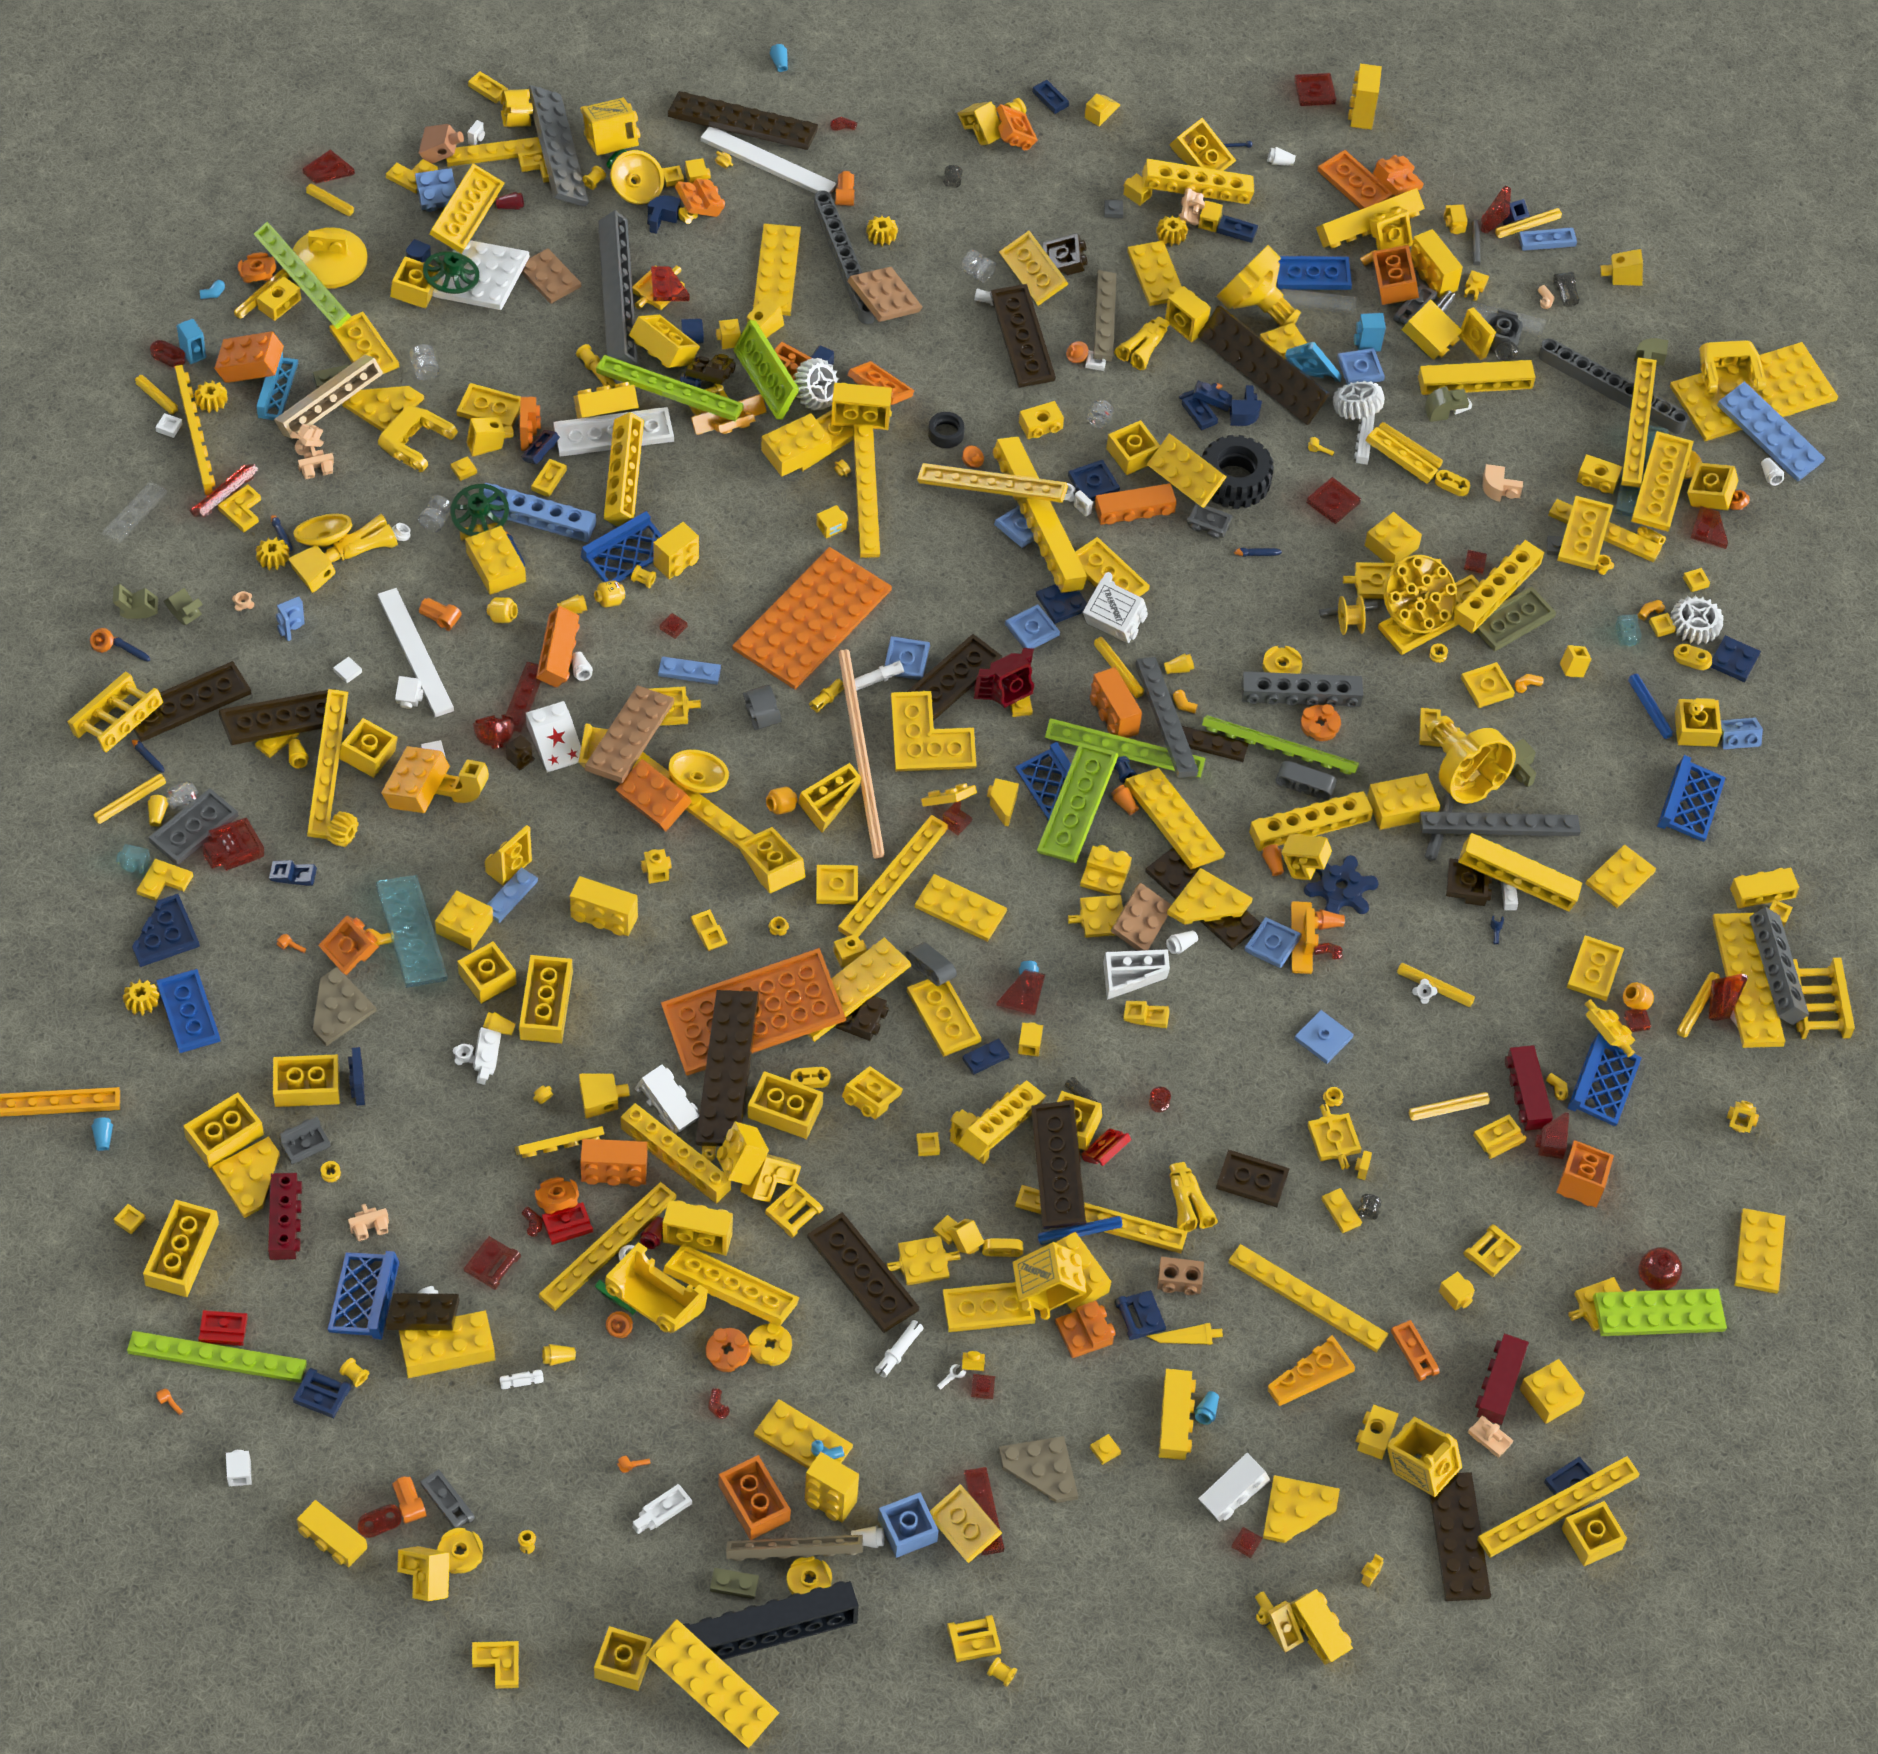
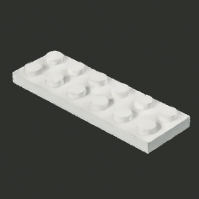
M668 407L631 412L644 420L641 446L674 442ZM629 412L553 422L554 431L560 436L557 440L559 456L611 450L614 419Z

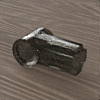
M1574 272L1554 274L1553 284L1557 287L1555 290L1559 291L1563 305L1574 307L1579 303Z

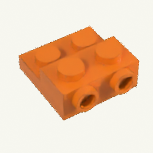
M1002 104L996 108L999 120L1002 122L998 126L1001 139L1011 146L1016 145L1024 151L1029 150L1038 140L1026 114Z
M1394 155L1388 160L1381 158L1376 163L1373 175L1395 196L1416 188L1421 190L1424 185L1412 173L1415 166L1404 156L1398 157Z
M696 178L693 184L678 181L675 185V189L688 213L717 217L725 207L724 199H721L718 195V188L714 186L711 180Z
M521 397V451H526L529 448V444L533 443V436H537V429H541L540 405H536V397Z
M346 916L318 945L345 975L361 960L365 962L379 947L375 943L378 939L370 931L365 932L363 929L365 924L357 917L353 919Z
M1097 1301L1076 1307V1312L1055 1319V1323L1072 1358L1113 1344L1115 1329L1111 1323L1107 1324L1105 1320L1107 1317L1106 1310L1103 1305L1099 1306Z

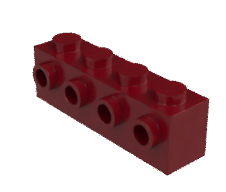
M1535 1045L1512 1047L1509 1049L1508 1056H1505V1066L1510 1070L1509 1081L1511 1087H1514L1515 1090L1514 1102L1516 1105H1519V1121L1523 1123L1525 1131L1550 1128L1553 1116Z
M271 1173L268 1240L270 1260L296 1259V1252L301 1251V1240L297 1238V1232H301V1219L297 1218L298 1213H302V1201L298 1200V1194H302V1181H298L297 1173Z
M1505 1333L1502 1341L1497 1340L1493 1351L1497 1353L1496 1359L1491 1358L1487 1371H1490L1491 1374L1489 1378L1486 1376L1484 1378L1481 1389L1485 1390L1483 1396H1478L1475 1408L1479 1410L1476 1417L1480 1418L1483 1415L1490 1422L1502 1426L1527 1351L1528 1341Z

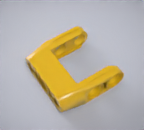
M1751 341L1709 342L1700 346V367L1707 393L1717 392L1719 380L1717 367L1747 366L1752 388L1756 391L1765 389L1766 380L1760 356Z
M408 405L381 433L378 445L393 458L399 461L402 460L404 464L415 470L419 469V472H423L428 467V462L421 453L405 445L409 441L408 438H412L421 427L428 430L431 429L450 440L457 435L458 431L452 423L434 413Z

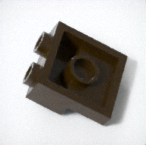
M1078 233L1043 243L1044 251L1060 272L1065 271L1068 276L1085 271V265H1088V260L1083 251H1086L1087 247L1085 241L1081 240Z
M725 354L715 355L711 360L707 357L699 356L686 368L685 376L722 385L726 379H729L730 374L734 373L736 363L734 359L729 358Z
M1450 858L1448 862L1446 896L1465 899V904L1485 906L1486 902L1491 900L1492 889H1488L1489 884H1492L1493 877L1459 863V859Z
M872 996L846 1017V1021L838 1023L834 1028L871 1041L873 1035L877 1036L879 1033L881 1018L885 1019L888 1014L887 1000Z

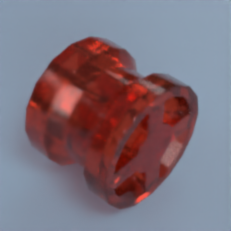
M1155 1087L1150 1093V1108L1159 1113L1166 1111L1170 1105V1091L1165 1087Z

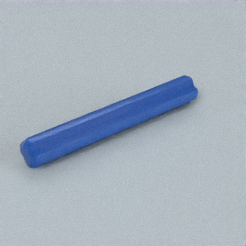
M1638 674L1631 675L1628 681L1664 739L1672 737L1674 731Z
M1120 1216L1088 1222L1083 1225L1042 1232L1038 1234V1240L1041 1245L1057 1242L1073 1232H1076L1081 1237L1118 1229L1123 1226Z

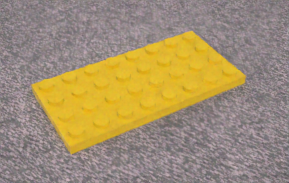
M1803 342L1759 355L1766 386L1764 390H1753L1782 417L1837 401L1838 395ZM1747 366L1716 368L1719 378L1716 393H1707L1702 373L1670 383V388L1704 441L1742 430L1717 404L1744 381L1752 388Z

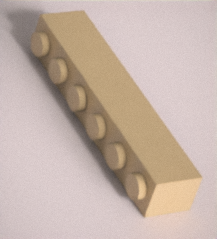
M363 355L276 417L274 421L281 433L291 438V433L298 432L302 424L311 426L384 373L374 357Z

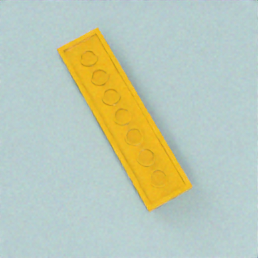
M1754 913L1713 914L1714 929L1742 1047H1784L1785 1038L1780 1018L1777 1015L1749 918Z

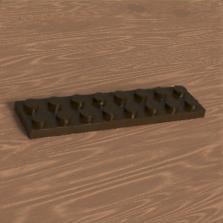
M678 91L668 110V117L804 150L809 149L818 130V124L810 121L794 119L793 117H786L756 108L752 109L739 104H731L722 100L710 99L705 96Z
M1217 306L1198 335L1202 341L1306 425L1312 422L1330 395L1329 392L1222 306Z
M716 991L696 1135V1144L698 1146H722L727 1132L732 1128L734 1122L742 1123L759 1001L758 992Z

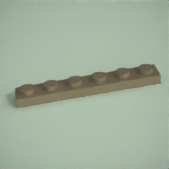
M1098 270L1096 278L1093 359H1105L1111 362L1114 348L1116 273Z
M863 1535L727 1541L726 1557L734 1561H742L745 1558L764 1560L768 1557L786 1559L790 1556L808 1558L813 1555L834 1556L835 1554L844 1553L856 1555L863 1553Z

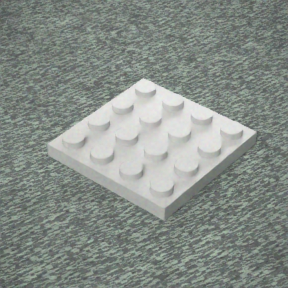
M470 240L462 254L470 258L479 269L477 285L470 291L460 294L444 293L434 288L433 296L502 310L530 257L529 252ZM469 263L464 266L465 269H473ZM465 274V276L470 280H474L475 274ZM446 275L438 280V285H443ZM453 277L450 278L447 286L449 289H456ZM459 277L460 286H461L462 288L468 286V284H466V283Z

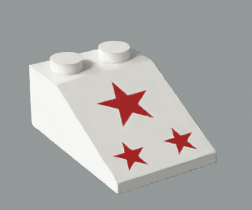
M564 701L526 712V725L546 772L578 763L581 745Z

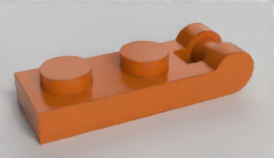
M1411 1320L1391 1329L1393 1337L1419 1382L1425 1380L1429 1375L1435 1376L1440 1373L1437 1363ZM1425 1362L1427 1367L1422 1368L1420 1364Z

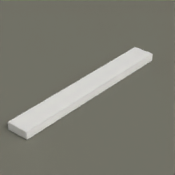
M708 127L701 136V142L815 194L821 190L832 194L837 187V183L719 129Z
M397 588L379 593L378 599L416 678L421 682V689H423V693L434 716L438 717L453 712L454 707Z

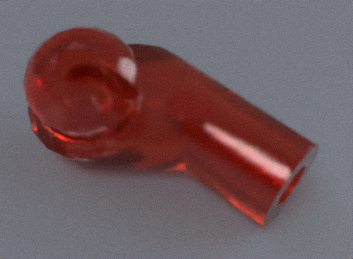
M838 117L830 122V127L834 131L844 128L855 131L858 122Z
M1332 943L1318 944V947L1314 946L1313 951L1315 955L1332 953L1334 960L1343 958L1341 946Z
M526 1207L522 1211V1215L529 1221L527 1234L531 1237H536L538 1232L540 1233L542 1230L543 1220L530 1207Z
M714 1388L711 1390L708 1408L716 1418L725 1419L729 1415L730 1409L728 1406L725 1408V1405L720 1403L722 1391Z

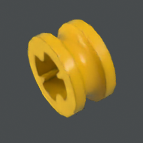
M1434 644L1430 649L1429 657L1436 663L1444 662L1447 658L1448 649L1443 644Z
M328 1161L321 1166L323 1180L335 1182L339 1179L341 1175L339 1164L334 1161ZM331 1168H333L335 1173L333 1175L332 1173L328 1175L327 1169L331 1171Z

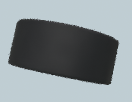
M952 412L935 414L931 417L928 426L930 441L940 448L958 446L964 438V421L960 416ZM942 424H949L957 428L958 432L946 436L939 434L935 428Z

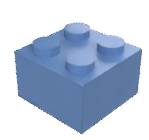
M921 1493L879 1508L878 1521L881 1527L884 1528V1534L896 1558L937 1542L938 1529Z

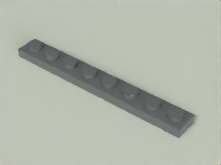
M1156 657L1136 659L1135 665L1177 777L1197 776L1198 768Z
M1420 812L1419 815L1421 833L1579 836L1581 833L1578 815Z

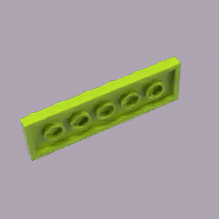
M749 320L733 351L775 418L783 420L791 403L797 396L799 388L757 322Z
M1084 743L1079 744L1037 848L1039 854L1072 863L1077 862L1119 755L1117 752Z
M1719 1289L1599 1292L1593 1295L1601 1336L1723 1332L1727 1329Z

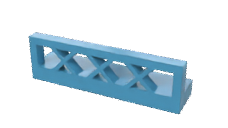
M282 353L275 376L265 377L256 406L258 418L274 420L284 412L298 365L297 359L283 358ZM282 363L291 364L292 368L284 372L281 366ZM285 377L287 383L279 386L277 380ZM281 392L283 398L275 401L272 396ZM275 406L279 410L277 415L267 413L269 409Z

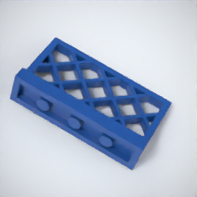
M645 511L582 547L581 558L590 564L603 582L609 581L605 576L606 571L617 573V577L613 580L620 582L632 575L636 567L635 564L640 565L643 569L654 562V556L651 557V555H654L653 542L662 537V535L650 521L651 516ZM649 528L653 533V538L641 536L642 531ZM626 540H638L637 547L625 545ZM640 541L652 543L651 549L639 548ZM612 548L622 549L621 556L611 555L609 552ZM624 550L636 552L635 558L623 557ZM638 552L649 554V559L646 561L636 560ZM597 557L606 558L605 566L596 564L593 559ZM608 559L620 561L619 567L607 566ZM622 562L633 564V568L630 570L620 569Z
M1057 742L1051 744L1049 750L1015 767L1048 821L1071 766L1070 761ZM1050 757L1052 760L1051 767L1040 765L1041 761ZM1028 767L1035 768L1033 776L1025 775L1022 770ZM1038 770L1049 771L1047 779L1036 777ZM1052 772L1061 774L1060 782L1050 780ZM1034 782L1044 783L1043 791L1034 790ZM1048 784L1058 786L1056 794L1046 792ZM1044 797L1053 798V805H1044L1042 803Z
M1684 755L1677 764L1657 827L1663 829L1669 827L1704 842L1707 838L1726 777L1691 763V757ZM1690 770L1697 772L1700 778L1693 779ZM1708 779L1719 781L1718 786L1712 788ZM1703 781L1707 789L1700 791L1696 783ZM1691 785L1695 793L1688 795L1685 787ZM1709 793L1713 801L1707 803L1703 797L1704 794ZM1698 797L1702 805L1695 807L1691 799ZM1686 800L1690 809L1683 810L1680 802ZM1705 809L1708 817L1702 819L1698 810ZM1693 812L1697 820L1690 822L1686 814ZM1681 816L1685 824H1677L1674 822V819ZM1699 824L1703 829V833L1696 832L1693 826Z
M1598 1033L1590 1045L1567 1109L1572 1111L1578 1109L1616 1126L1642 1057L1635 1054L1627 1057L1622 1049L1618 1046L1610 1045ZM1605 1048L1611 1050L1615 1057L1607 1059L1604 1053ZM1628 1058L1635 1061L1633 1067L1626 1068L1622 1059ZM1617 1061L1622 1070L1614 1072L1610 1063ZM1605 1065L1609 1074L1601 1076L1598 1066ZM1624 1074L1627 1083L1620 1085L1616 1077L1617 1075ZM1612 1078L1615 1087L1608 1089L1604 1079ZM1599 1081L1603 1090L1595 1093L1592 1083ZM1618 1090L1622 1098L1614 1102L1610 1092ZM1605 1094L1609 1103L1601 1105L1597 1096ZM1593 1098L1597 1107L1590 1108L1584 1105L1585 1101ZM1612 1107L1615 1117L1607 1116L1604 1109Z
M386 1251L385 1255L346 1252L328 1332L372 1335L373 1339L382 1340L399 1267V1260L395 1252ZM350 1259L360 1260L362 1263L353 1271L349 1267ZM382 1261L380 1268L374 1272L370 1269L369 1265L373 1262ZM366 1268L370 1275L360 1281L356 1274ZM354 1277L358 1283L347 1290L344 1286L345 1282ZM374 1278L377 1281V1286L368 1291L364 1285ZM362 1287L366 1294L355 1300L351 1294ZM349 1296L353 1303L342 1309L340 1302ZM370 1297L373 1301L372 1306L364 1311L360 1304ZM358 1307L362 1313L351 1320L347 1313ZM343 1316L349 1321L342 1327L335 1326L336 1320ZM366 1317L368 1320L367 1328H358L355 1324Z

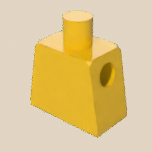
M1641 249L1613 254L1611 256V265H1600L1601 277L1612 276L1613 285L1642 286L1643 260Z
M768 295L746 317L747 323L749 320L757 322L766 338L784 326L781 306Z
M498 417L471 418L466 443L472 457L502 449L504 439L514 436L512 426L503 427Z
M315 545L288 558L292 569L313 593L335 574L332 562L340 556L334 548L323 553Z
M579 1074L585 1119L617 1110L618 1098L630 1096L628 1084L616 1085L613 1074Z

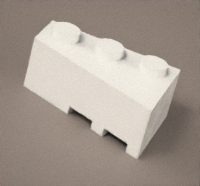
M1168 950L1106 952L1103 963L1107 1000L1166 979L1170 970Z
M662 1064L642 1077L634 1089L638 1093L642 1091L649 1098L646 1101L650 1107L654 1105L660 1113L659 1117L674 1134H677L694 1123L699 1117L697 1107L685 1097L684 1089L675 1083L672 1072L668 1068L665 1069Z
M1246 1453L1198 1499L1220 1522L1223 1519L1227 1520L1230 1518L1236 1508L1247 1502L1251 1496L1271 1480L1266 1471Z

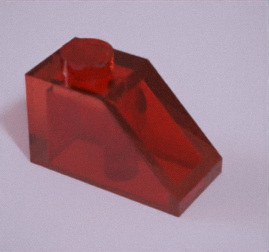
M1563 1113L1545 1125L1540 1135H1536L1535 1147L1538 1148L1539 1156L1564 1158L1567 1149L1569 1113Z

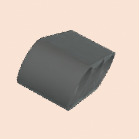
M1284 761L1281 764L1275 779L1276 783L1280 786L1285 785L1284 787L1298 792L1303 791L1304 794L1319 799L1323 798L1325 801L1330 800L1337 784L1336 778L1332 775L1290 761Z
M926 942L906 951V958L910 961L911 966L936 986H940L957 976L954 965Z

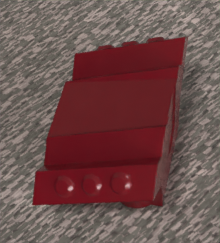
M1023 648L1021 654L1011 653L991 663L989 669H980L976 678L974 699L993 700L1005 708L1032 695L1035 687L1031 679L1034 648Z

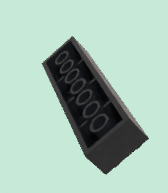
M839 1581L827 1588L817 1587L805 1594L795 1593L783 1600L773 1599L764 1605H751L742 1611H729L720 1617L713 1619L707 1617L698 1623L691 1625L685 1623L683 1625L721 1660L857 1624L859 1605L851 1581Z

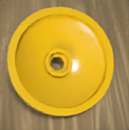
M639 150L624 152L618 156L611 167L610 177L612 186L616 193L629 203L636 205L648 204L652 199L658 197L663 190V170L658 161L646 152ZM631 179H634L636 184H633Z
M344 514L317 516L298 525L293 532L294 538L304 545L329 547L342 539L350 531L352 521L349 516Z
M700 750L680 751L672 756L668 766L672 779L682 788L695 793L718 791L727 784L729 777L728 768L722 760L713 754Z

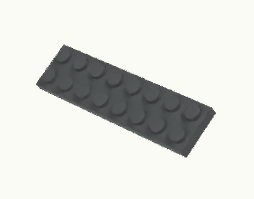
M530 85L527 88L530 92L529 102L533 105V117L553 196L559 200L586 206L589 200L584 182L582 181V173L562 96L557 92Z

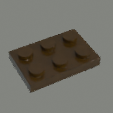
M1228 1149L1216 1189L1277 1208L1290 1168Z
M393 1293L386 1321L387 1330L453 1331L460 1301L459 1294Z

